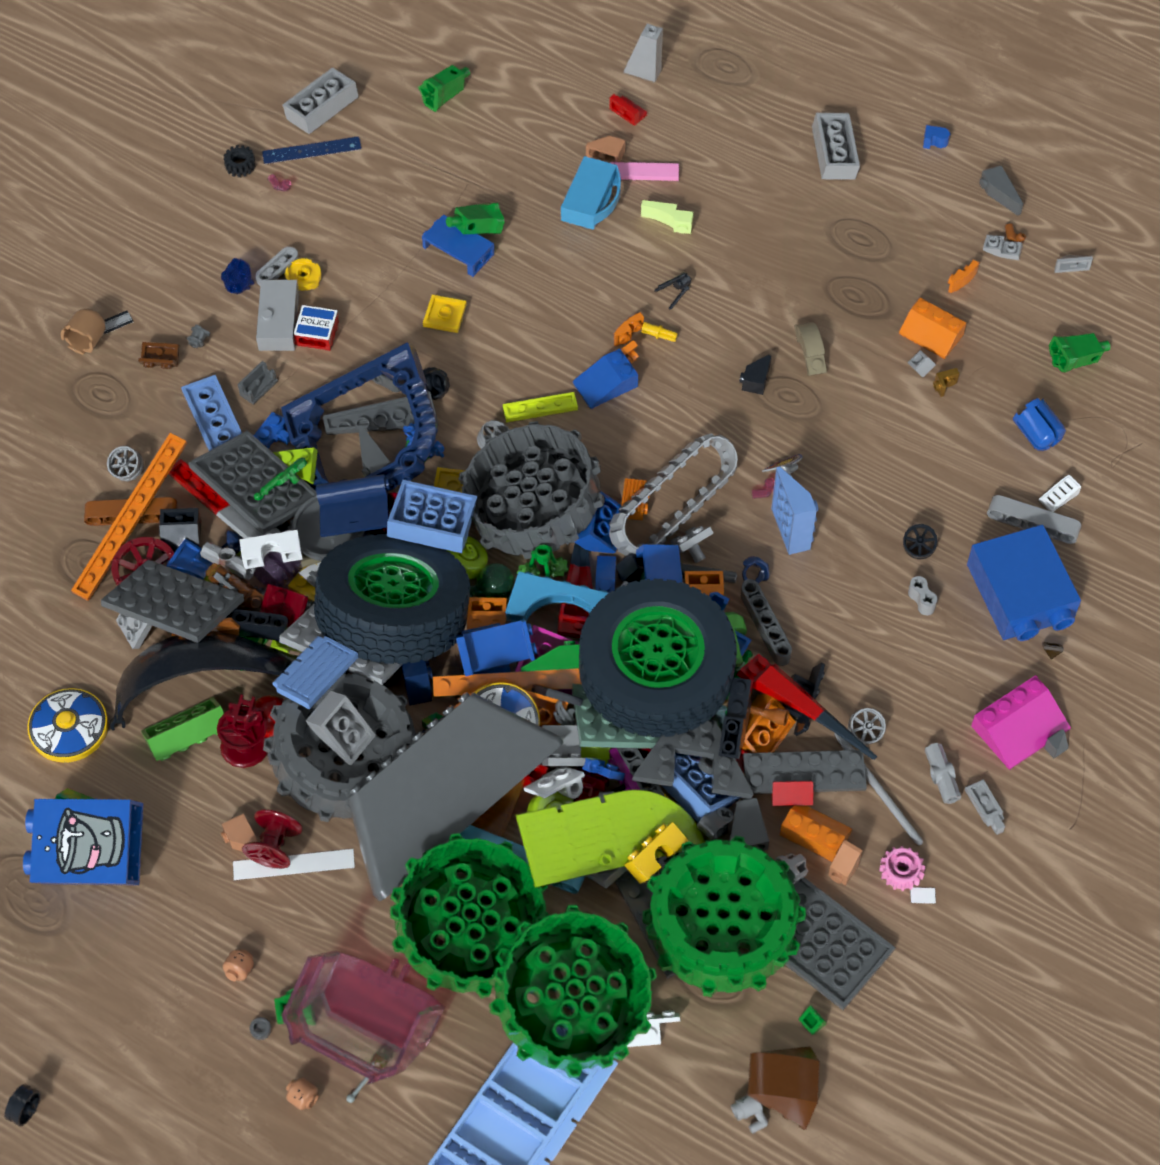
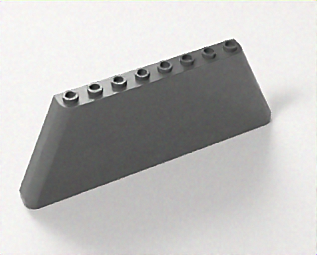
M466 692L458 698L459 703L456 706L450 705L442 712L444 714L443 717L439 720L437 718L432 720L427 725L428 729L424 733L420 731L413 736V742L407 746L405 744L396 751L398 754L396 757L386 759L381 764L382 768L377 773L373 771L365 777L367 781L363 785L357 784L349 791L351 795L347 797L374 897L378 901L388 897L392 893L393 888L402 885L405 878H407L408 872L405 864L411 857L421 859L422 854L427 850L440 844L448 843L451 834H460L557 750L564 743L559 735L473 692L470 694Z

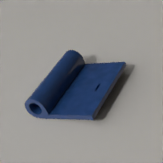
M383 474L316 485V494L320 505V536L327 537L387 528L389 518L387 490L390 489L389 478H386Z

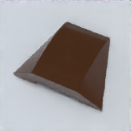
M810 1046L751 1053L748 1096L765 1107L776 1110L783 1115V1118L792 1120L799 1125V1128L806 1130L818 1103L819 1059Z

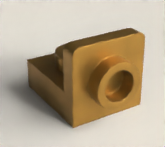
M957 368L936 373L933 387L936 392L938 391L940 397L945 395L946 387L957 384L960 374Z

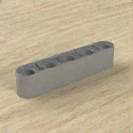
M1000 495L992 497L987 511V515L991 519L1024 530L1044 525L1050 538L1069 544L1077 541L1081 529V523L1076 519Z

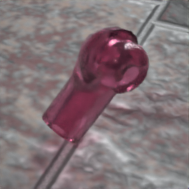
M275 174L269 175L268 181L275 190L286 192L291 188L290 180L284 179L280 182Z
M767 478L762 489L751 490L752 499L769 497L773 493L775 480Z

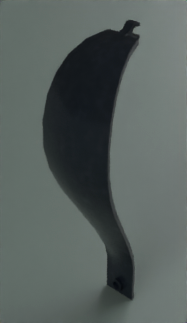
M210 631L198 643L178 635L169 637L150 646L136 656L123 671L116 688L114 717L110 720V727L112 730H115L114 724L121 723L122 727L125 728V719L122 715L128 704L142 692L178 676L209 670H243L281 675L298 656L239 635L219 631Z

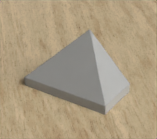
M1066 255L1057 259L1054 272L1090 270L1093 258L1092 256Z

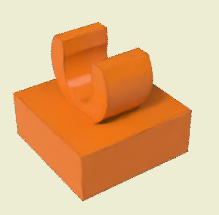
M634 340L621 349L631 364L639 357L634 351L638 346Z

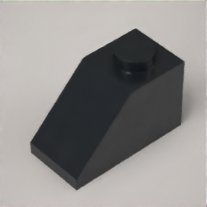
M767 355L746 366L745 373L741 372L739 383H742V391L763 395L772 355Z
M630 553L615 566L622 582H640V580L645 579L643 558H637L636 554Z

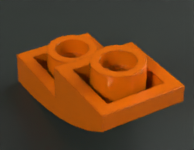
M972 260L970 265L965 266L964 270L958 269L955 275L952 274L948 280V284H950L948 292L953 293L967 285L977 274L979 262Z
M641 312L633 315L618 327L614 333L615 346L626 344L631 340L633 332H638L642 329L644 316Z

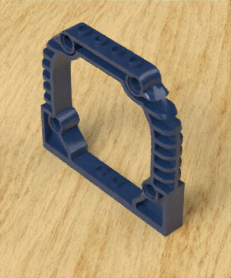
M409 342L281 407L289 438L295 449L314 447L318 450L316 442L319 441L322 435L318 423L324 412L323 404L341 395H345L348 391L360 387L364 383L384 374L387 378L393 379V384L407 396L414 417L415 434L411 445L399 451L395 462L365 477L384 474L390 480V489H387L389 491L401 485L403 480L411 481L424 471V462L430 456L431 447L435 445L438 426L426 388L428 386L417 351ZM318 451L314 484L305 481L315 491L316 485L329 483Z

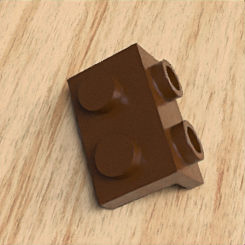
M142 342L141 358H138V362L146 368H154V365L161 366L163 369L178 367L180 345Z

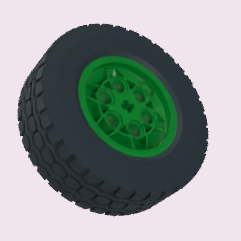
M387 534L354 538L352 541L348 540L328 552L318 567L314 601L315 620L324 637L327 636L357 652L358 658L369 659L372 662L378 663L384 662L386 664H407V662L425 661L449 650L451 646L457 643L456 635H461L462 631H464L469 606V577L462 563L457 558L455 559V556L450 552H446L445 549L387 537Z
M663 579L634 581L628 583L627 586L622 585L616 588L615 591L605 595L604 599L602 598L589 613L583 625L579 642L580 681L594 709L599 714H602L604 719L608 722H613V725L620 729L624 728L627 732L632 734L638 733V735L646 737L648 735H651V737L675 736V734L687 733L689 729L692 731L698 728L700 724L703 725L719 711L729 695L737 656L735 634L725 612L721 610V607L715 601H712L711 597L705 593L702 594L701 590L693 586L691 588L688 584L682 582L676 583L675 580L669 579L667 581H663Z

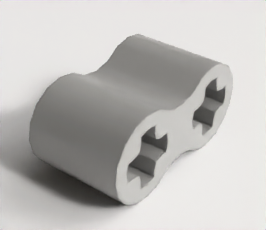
M916 576L910 581L908 595L917 602L918 611L921 614L931 615L935 611L937 596L928 589V583L925 578Z

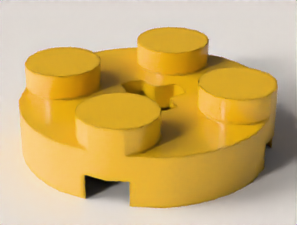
M307 258L294 260L292 265L286 268L285 276L286 280H297L299 291L316 289L319 286L321 270L317 263L315 264ZM301 273H305L306 276L301 277Z

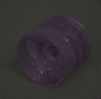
M272 551L265 555L264 566L255 567L256 570L253 575L266 587L268 584L283 588L289 581L288 578H292L295 572H298L301 568V562L296 560L283 563L282 555L279 552Z

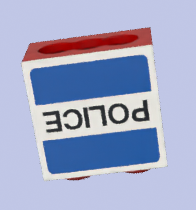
M302 305L294 330L295 345L331 351L339 324L337 310Z

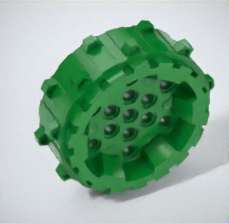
M459 833L451 834L448 843L440 844L427 850L422 854L421 859L411 857L406 862L405 868L408 876L405 878L402 887L393 888L390 897L396 903L390 907V918L395 920V930L397 932V937L392 941V947L394 952L405 954L412 968L426 978L427 988L433 991L439 987L450 989V991L460 993L475 992L481 999L490 997L492 988L495 987V980L493 979L494 970L500 967L499 962L495 958L501 948L510 949L519 938L517 928L524 921L534 924L536 917L542 915L549 916V913L546 912V904L543 898V892L548 886L535 888L530 867L521 857L519 858L513 853V844L504 841L498 845L484 839H465ZM462 872L466 875V878H458L456 873ZM501 885L506 891L499 892L496 886ZM467 892L471 897L465 899L460 893ZM431 898L435 901V904L428 905L425 899ZM483 898L488 899L490 905H483L480 900ZM452 905L455 911L449 912L445 909V906ZM468 911L472 912L475 918L470 919L466 917L465 913ZM491 918L494 920L495 925H488L485 919ZM456 925L460 931L453 932L449 926ZM511 925L514 927L515 931L508 932L505 929V926ZM477 932L480 938L474 939L469 933ZM440 938L444 944L436 945L434 939ZM481 952L484 955V958L478 959L475 957L474 953Z
M735 835L730 841L718 839L705 841L701 844H693L690 841L683 843L682 852L674 856L660 871L659 876H650L647 887L653 893V896H651L650 908L643 911L642 923L648 925L646 927L647 937L652 939L654 948L660 955L657 966L662 971L670 970L674 972L679 979L689 985L699 987L703 996L712 997L716 991L732 993L751 987L759 992L765 989L766 979L771 975L773 976L781 967H784L789 961L788 955H797L800 948V943L794 936L797 923L804 921L806 918V908L799 905V895L795 891L792 881L787 876L790 866L785 861L777 862L765 851L746 844L744 837ZM706 879L708 882L703 884L700 883L698 880ZM748 881L750 884L742 885L740 882ZM715 896L718 898V900L712 901L709 899V897ZM736 897L739 901L733 902L729 898ZM682 911L687 915L679 916L676 913ZM704 912L708 916L700 917L698 916V913ZM725 913L729 917L721 918L719 914ZM741 914H746V915H748L750 918H748V919H742V918L740 917V915H741ZM767 915L770 919L763 920L760 916ZM715 930L717 934L711 935L708 931ZM736 931L739 934L736 936H732L729 934V932ZM703 946V947H705L707 950L704 951V952H701V951L697 950V947ZM746 948L749 952L744 954L739 949Z
M568 905L564 913L553 914L547 917L545 915L536 917L534 924L524 921L517 928L519 938L510 949L501 948L495 958L499 962L500 967L494 970L493 975L496 999L489 1004L490 1014L497 1015L500 1018L503 1030L518 1048L516 1056L520 1060L525 1061L532 1058L539 1062L538 1064L554 1070H564L568 1078H578L582 1069H590L596 1066L605 1069L613 1065V1058L622 1061L629 1054L627 1046L634 1040L636 1034L648 1033L651 1027V1023L647 1019V1014L651 1011L652 991L650 982L657 977L654 968L646 966L641 950L628 936L629 927L621 922L614 925L601 916L582 913L577 905ZM581 947L588 948L590 954H583ZM540 954H545L549 958V962H543ZM575 967L582 968L583 975L577 974ZM554 971L562 972L563 979L557 978ZM610 979L618 983V988L611 986ZM590 983H594L597 986V992L590 989ZM569 987H574L577 990V995H572L569 992ZM548 990L554 991L557 999L550 998ZM527 994L534 995L536 1003L530 1002ZM583 1003H588L591 1006L592 1011H586L583 1007ZM563 1007H568L571 1010L570 1016L564 1014ZM598 1019L606 1023V1028H601L598 1025ZM556 1027L563 1028L565 1036L558 1035Z

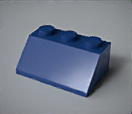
M601 491L600 494L605 499L604 505L597 508L590 524L584 531L579 533V539L575 543L588 551L614 554L617 548L614 544L612 545L609 536V524L613 515L619 513L621 505Z

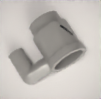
M748 1094L731 1105L733 1114L738 1121L753 1115L756 1116L758 1121L748 1126L752 1134L768 1125L761 1103L749 1097Z

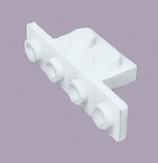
M667 1010L663 1011L662 1014L654 1015L653 1012H649L647 1019L651 1023V1027L648 1033L636 1034L634 1040L627 1047L661 1044L659 1023L680 1021L679 1013ZM598 1019V1025L601 1028L606 1027V1023Z

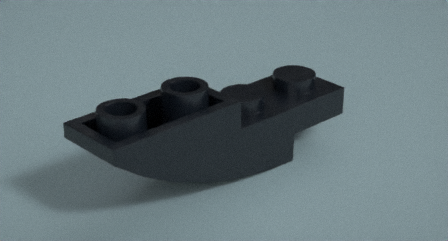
M733 677L727 714L724 716L718 756L735 759L740 757L751 711L752 701L750 699L753 680Z

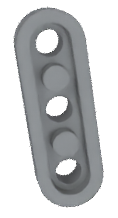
M293 247L282 249L256 272L257 284L261 286V280H277L283 275L286 268H289L292 262L298 259L297 250Z

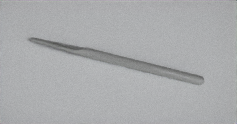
M834 733L844 751L855 750L845 739ZM865 765L866 780L915 844L922 845L923 840Z

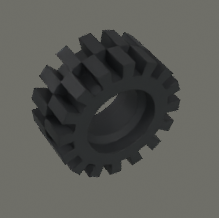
M236 145V148L232 146L230 150L227 149L226 153H224L225 169L229 175L232 173L233 177L237 175L238 178H241V175L246 177V173L250 175L251 170H255V156L250 147L247 146L245 148V145H241V147ZM238 159L245 160L242 163H234V161Z

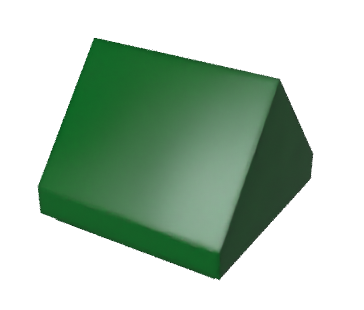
M812 1005L798 1019L811 1035H814L826 1025L825 1020Z

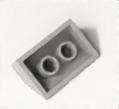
M231 505L216 514L244 539L281 532L275 527L265 534L260 533ZM274 551L267 553V555L271 556Z

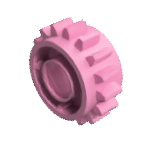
M903 846L899 849L893 847L891 853L886 851L885 858L882 857L880 863L882 865L879 868V871L883 872L881 878L886 879V885L893 886L894 890L896 888L901 889V891H904L906 888L912 890L913 885L918 886L920 883L919 879L922 880L924 877V873H922L925 870V866L922 865L923 858H919L918 852H913L910 847L908 849L903 848ZM899 866H903V867H905L907 870H906V871H901V870L898 869V867H899Z

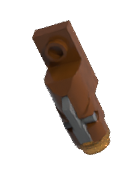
M213 563L208 568L205 575L208 576L210 582L243 594L244 601L241 605L246 606L251 611L260 612L265 595L221 564Z

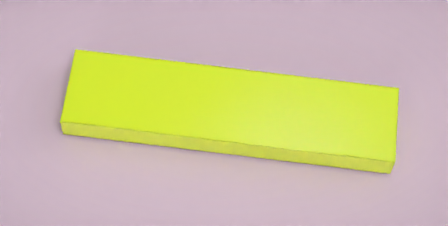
M574 392L503 404L506 423L578 410Z

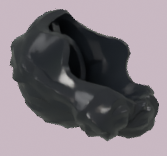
M436 367L424 369L428 392H430L433 400L441 399L450 387L447 373Z

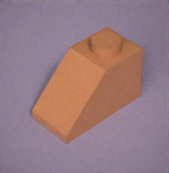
M607 136L588 142L586 144V157L608 163L620 162L625 153L626 141Z
M244 813L221 824L223 828L221 836L225 844L230 843L234 850L242 851L245 843L258 842Z
M846 840L843 841L829 869L828 875L834 882L847 885L859 867L862 850Z

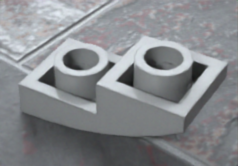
M987 235L983 251L1002 258L1019 260L1023 245L1022 242L1005 241L1004 236Z

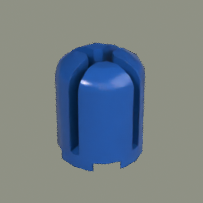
M1037 398L1025 405L1027 408L1020 415L1018 413L1015 414L1013 417L1014 423L1033 448L1038 451H1046L1051 446L1054 447L1065 435V426L1043 398L1041 401Z

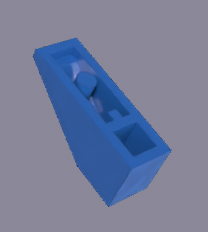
M597 556L595 590H605L608 593L615 591L616 556Z

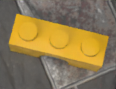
M673 822L667 825L664 823L655 830L657 834L653 838L649 836L641 843L643 847L639 851L636 849L628 855L627 858L629 860L624 866L640 884L649 880L650 876H653L661 868L655 859L656 849L662 851L668 858L676 854L682 848L683 843L689 841Z

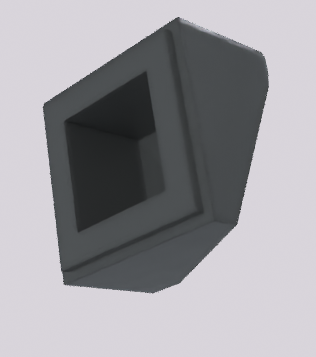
M1063 729L1049 737L1046 741L1044 749L1053 759L1068 749V742Z

